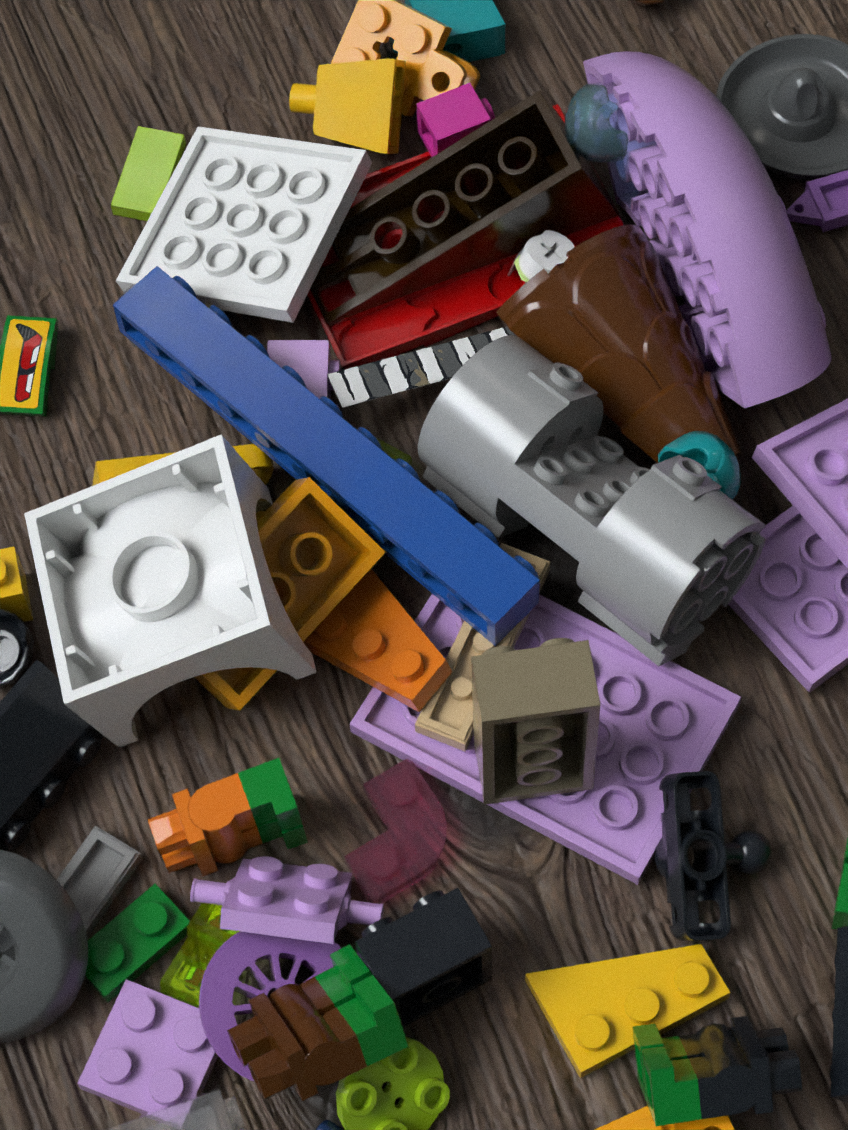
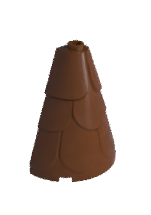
M630 224L615 227L574 247L566 253L568 258L564 263L555 265L549 273L542 269L517 290L496 312L507 324L510 331L552 363L566 364L580 372L583 376V381L598 392L597 397L603 403V413L620 426L621 432L657 463H659L658 454L666 445L692 431H706L717 435L732 449L737 460L740 458L741 451L712 372L705 371L696 340L682 316L657 253L639 226Z

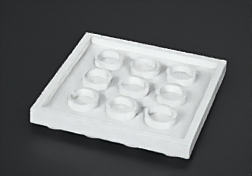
M198 126L116 282L124 293L158 266L172 278L176 275L183 278L195 292L196 298L208 308L214 305L224 311L293 323L366 177L372 161L366 150Z

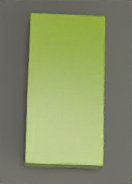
M141 126L137 127L111 202L113 215L148 221L183 155L186 146L184 134Z

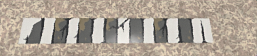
M507 326L327 375L343 408L451 379L462 365L484 346L498 338L515 334Z

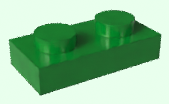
M155 883L88 940V965L85 978L105 1001L109 1003L120 993L126 979L133 982L193 930L192 923Z

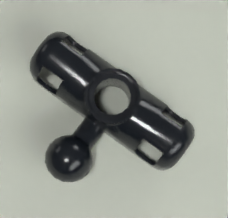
M699 771L669 774L661 780L659 790L663 791L664 812L661 813L663 838L656 847L655 861L658 870L666 878L667 902L671 903L673 923L672 926H669L670 931L676 939L682 941L722 939L727 936L731 926L726 865H733L737 871L753 875L767 868L771 861L773 850L770 842L763 834L751 830L737 834L731 842H724L720 783L714 773ZM708 788L712 798L710 808L708 810L691 811L689 789ZM689 847L692 848L694 854L692 867L687 857ZM715 900L720 907L719 921L716 923H699L698 901Z

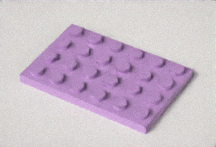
M431 594L415 622L446 659L464 620L435 595ZM539 594V603L531 610L514 648L521 650L540 647L542 643L555 638H569L574 642L589 640L601 705L594 787L591 790L486 805L638 885L655 856L659 841L663 838L661 813L664 812L663 791L659 790L661 780L669 774L703 771L737 711L741 696L672 661L657 666L620 635ZM373 687L350 722L351 733L483 802L474 746V734L466 752L417 733L415 732V723L420 712Z

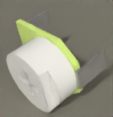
M545 230L541 235L534 236L526 242L524 248L516 256L508 276L517 269L521 280L528 282L542 269L549 273L555 265L566 261L568 258L566 253L575 246L564 235L555 231Z

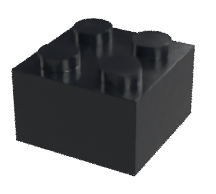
M459 888L446 894L439 890L422 897L413 905L414 911L395 921L391 917H387L374 922L362 932L363 938L355 941L357 954L368 967L371 975H374L395 1003L402 1028L492 980V946Z

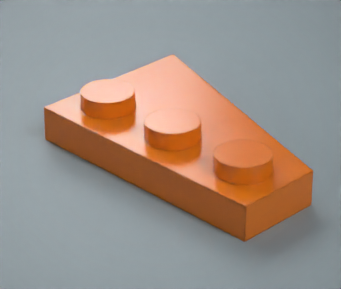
M372 569L361 578L303 642L313 654L417 712L422 710L453 672L443 655Z

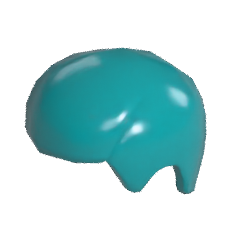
M692 431L672 441L659 452L658 462L678 455L697 461L706 469L707 476L722 486L720 491L732 500L737 495L741 485L739 463L732 449L717 435L706 431Z

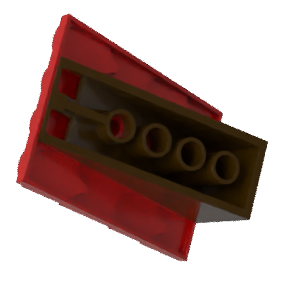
M539 90L431 157L428 151L366 174L307 295L338 360H340L341 367L349 369L400 355L423 344L426 347L499 316L496 313L498 309L526 283L521 280L517 269L508 276L516 256L530 238L541 235L545 230L555 231L564 235L576 247L602 232L623 226L625 223L564 111L558 104L552 106Z

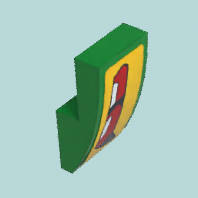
M7 315L0 345V414L47 417L50 369L55 370L59 321L57 318Z

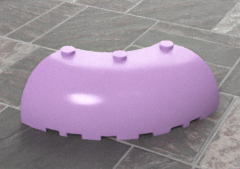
M625 51L605 54L583 61L616 203L629 214L637 226H643L649 239H653L649 242L657 253L676 297L682 296L684 305L679 306V309L696 340L705 371L712 372L718 390L743 408H747L785 395L817 378L826 370L831 362V352L825 331V315L817 301L812 281L797 238L788 219L785 205L777 194L758 154L733 116L719 99L698 79L686 70L661 57L642 52Z

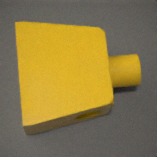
M387 58L319 65L316 85L293 83L289 97L290 111L292 113L314 114V135L378 153L398 154L406 61Z

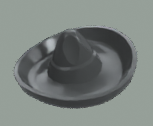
M787 35L755 46L730 65L720 80L716 97L743 130L766 170L782 176L803 180H815L848 170V44L822 35Z
M0 850V1043H6L39 1033L53 1024L69 1009L76 999L85 977L88 965V941L82 918L70 896L60 883L47 871L29 859L15 853Z

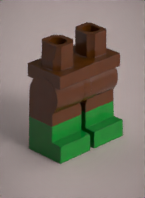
M350 944L330 954L334 967L301 984L281 986L269 998L265 993H262L248 1000L254 1017L227 1030L238 1059L244 1067L248 1065L252 1078L265 1100L293 1086L301 1100L304 1101L318 1094L316 1085L325 1086L334 1083L409 1047L395 1003L374 975H371L368 967Z

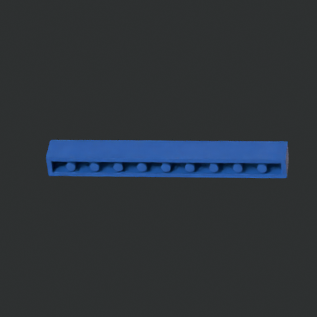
M156 266L113 304L119 331L296 480L310 477L385 551L384 554L494 646L539 603V576L527 560L518 555L513 558L500 548L496 537L488 528L480 523L472 525L461 516L456 504L449 496L439 490L433 493L420 482L417 472L411 465L400 458L396 461L381 450L380 443L372 433L363 427L354 428L343 419L342 412L333 401L325 396L320 398L315 396L306 388L303 379L294 369L287 365L281 368L269 358L268 352L256 338L251 335L243 337L237 332L222 310L214 305L208 308L198 300L191 286L183 278L177 275L172 278Z

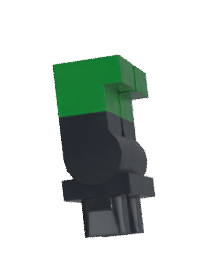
M741 1016L730 1018L731 1028L724 1024L713 1023L702 1027L696 1034L661 1038L656 1024L632 1026L638 1082L647 1101L655 1126L739 1114L749 1110L751 1107L755 1114L773 1112L772 1095L802 1091L799 1057L795 1050H789L787 1036L783 1028L755 1031L749 1018Z

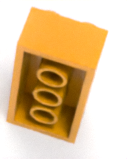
M310 477L295 480L257 520L263 553L273 583L292 625L303 642L385 553ZM254 667L233 668L195 676V678L226 708L240 711L277 670Z

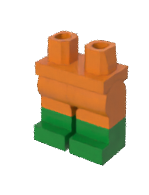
M280 758L207 784L196 790L192 797L188 788L172 794L177 809L148 819L160 855H162L169 873L197 863L202 876H206L218 871L216 862L223 864L232 863L240 859L247 849L283 837L287 850L308 843L299 810Z

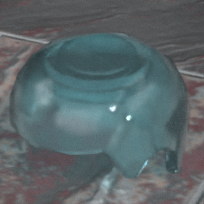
M601 83L586 84L575 93L565 115L566 135L576 153L588 161H623L627 154L628 136L625 131L617 130L610 125V116L618 110V104L609 100L607 88Z

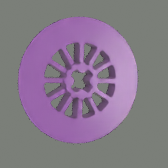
M239 931L221 945L211 958L204 972L199 993V1010L205 1035L216 1054L226 1065L241 1076L254 1081L248 1065L244 1067L238 1059L227 1030L238 1025L235 1015L253 1013L250 1004L234 1005L232 1003L233 992H238L251 999L262 993H265L266 996L268 993L272 994L281 986L295 984V977L301 964L313 973L307 979L309 980L334 967L330 954L341 949L335 941L334 944ZM279 958L293 961L286 980L281 977ZM264 959L269 961L271 981L255 964L256 962ZM247 971L261 990L240 982L239 976L241 973Z

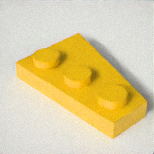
M702 944L525 974V981L580 1078L634 1050L632 1026L656 1024L659 1034L662 1035L729 999L730 996L728 987Z

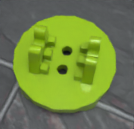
M406 1037L409 1047L339 1080L336 1091L337 1115L344 1129L428 1130L438 1114L446 1108L450 1099V1090L444 1082L443 1070L435 1054L416 1039ZM387 1082L386 1087L382 1089L383 1083ZM399 1098V1102L395 1105V1100Z

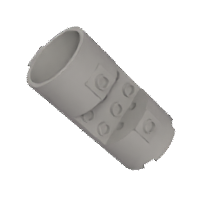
M508 335L492 341L462 365L432 405L422 426L418 441L419 458L427 465L422 477L439 491L449 496L454 503L480 524L488 528L498 538L526 528L531 523L579 561L576 582L583 592L578 602L657 666H661L686 653L691 642L704 631V626L699 621L709 618L720 605L726 608L748 578L764 547L766 539L759 533L766 525L720 491L722 486L708 477L706 469L697 461L678 455L654 464L651 469L638 467L623 455V449L619 444L609 438L598 436L597 434L603 419V403L597 397L598 392L583 381V376L576 369L559 362L552 363L518 336Z

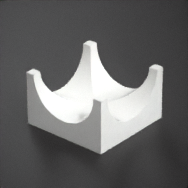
M222 434L24 513L64 705L119 748L139 740L135 721L133 720L138 709L157 693L186 679L219 670L248 667L278 670L291 675L296 680L317 672L312 653L299 637L284 609L263 553L256 513L272 505L269 489Z

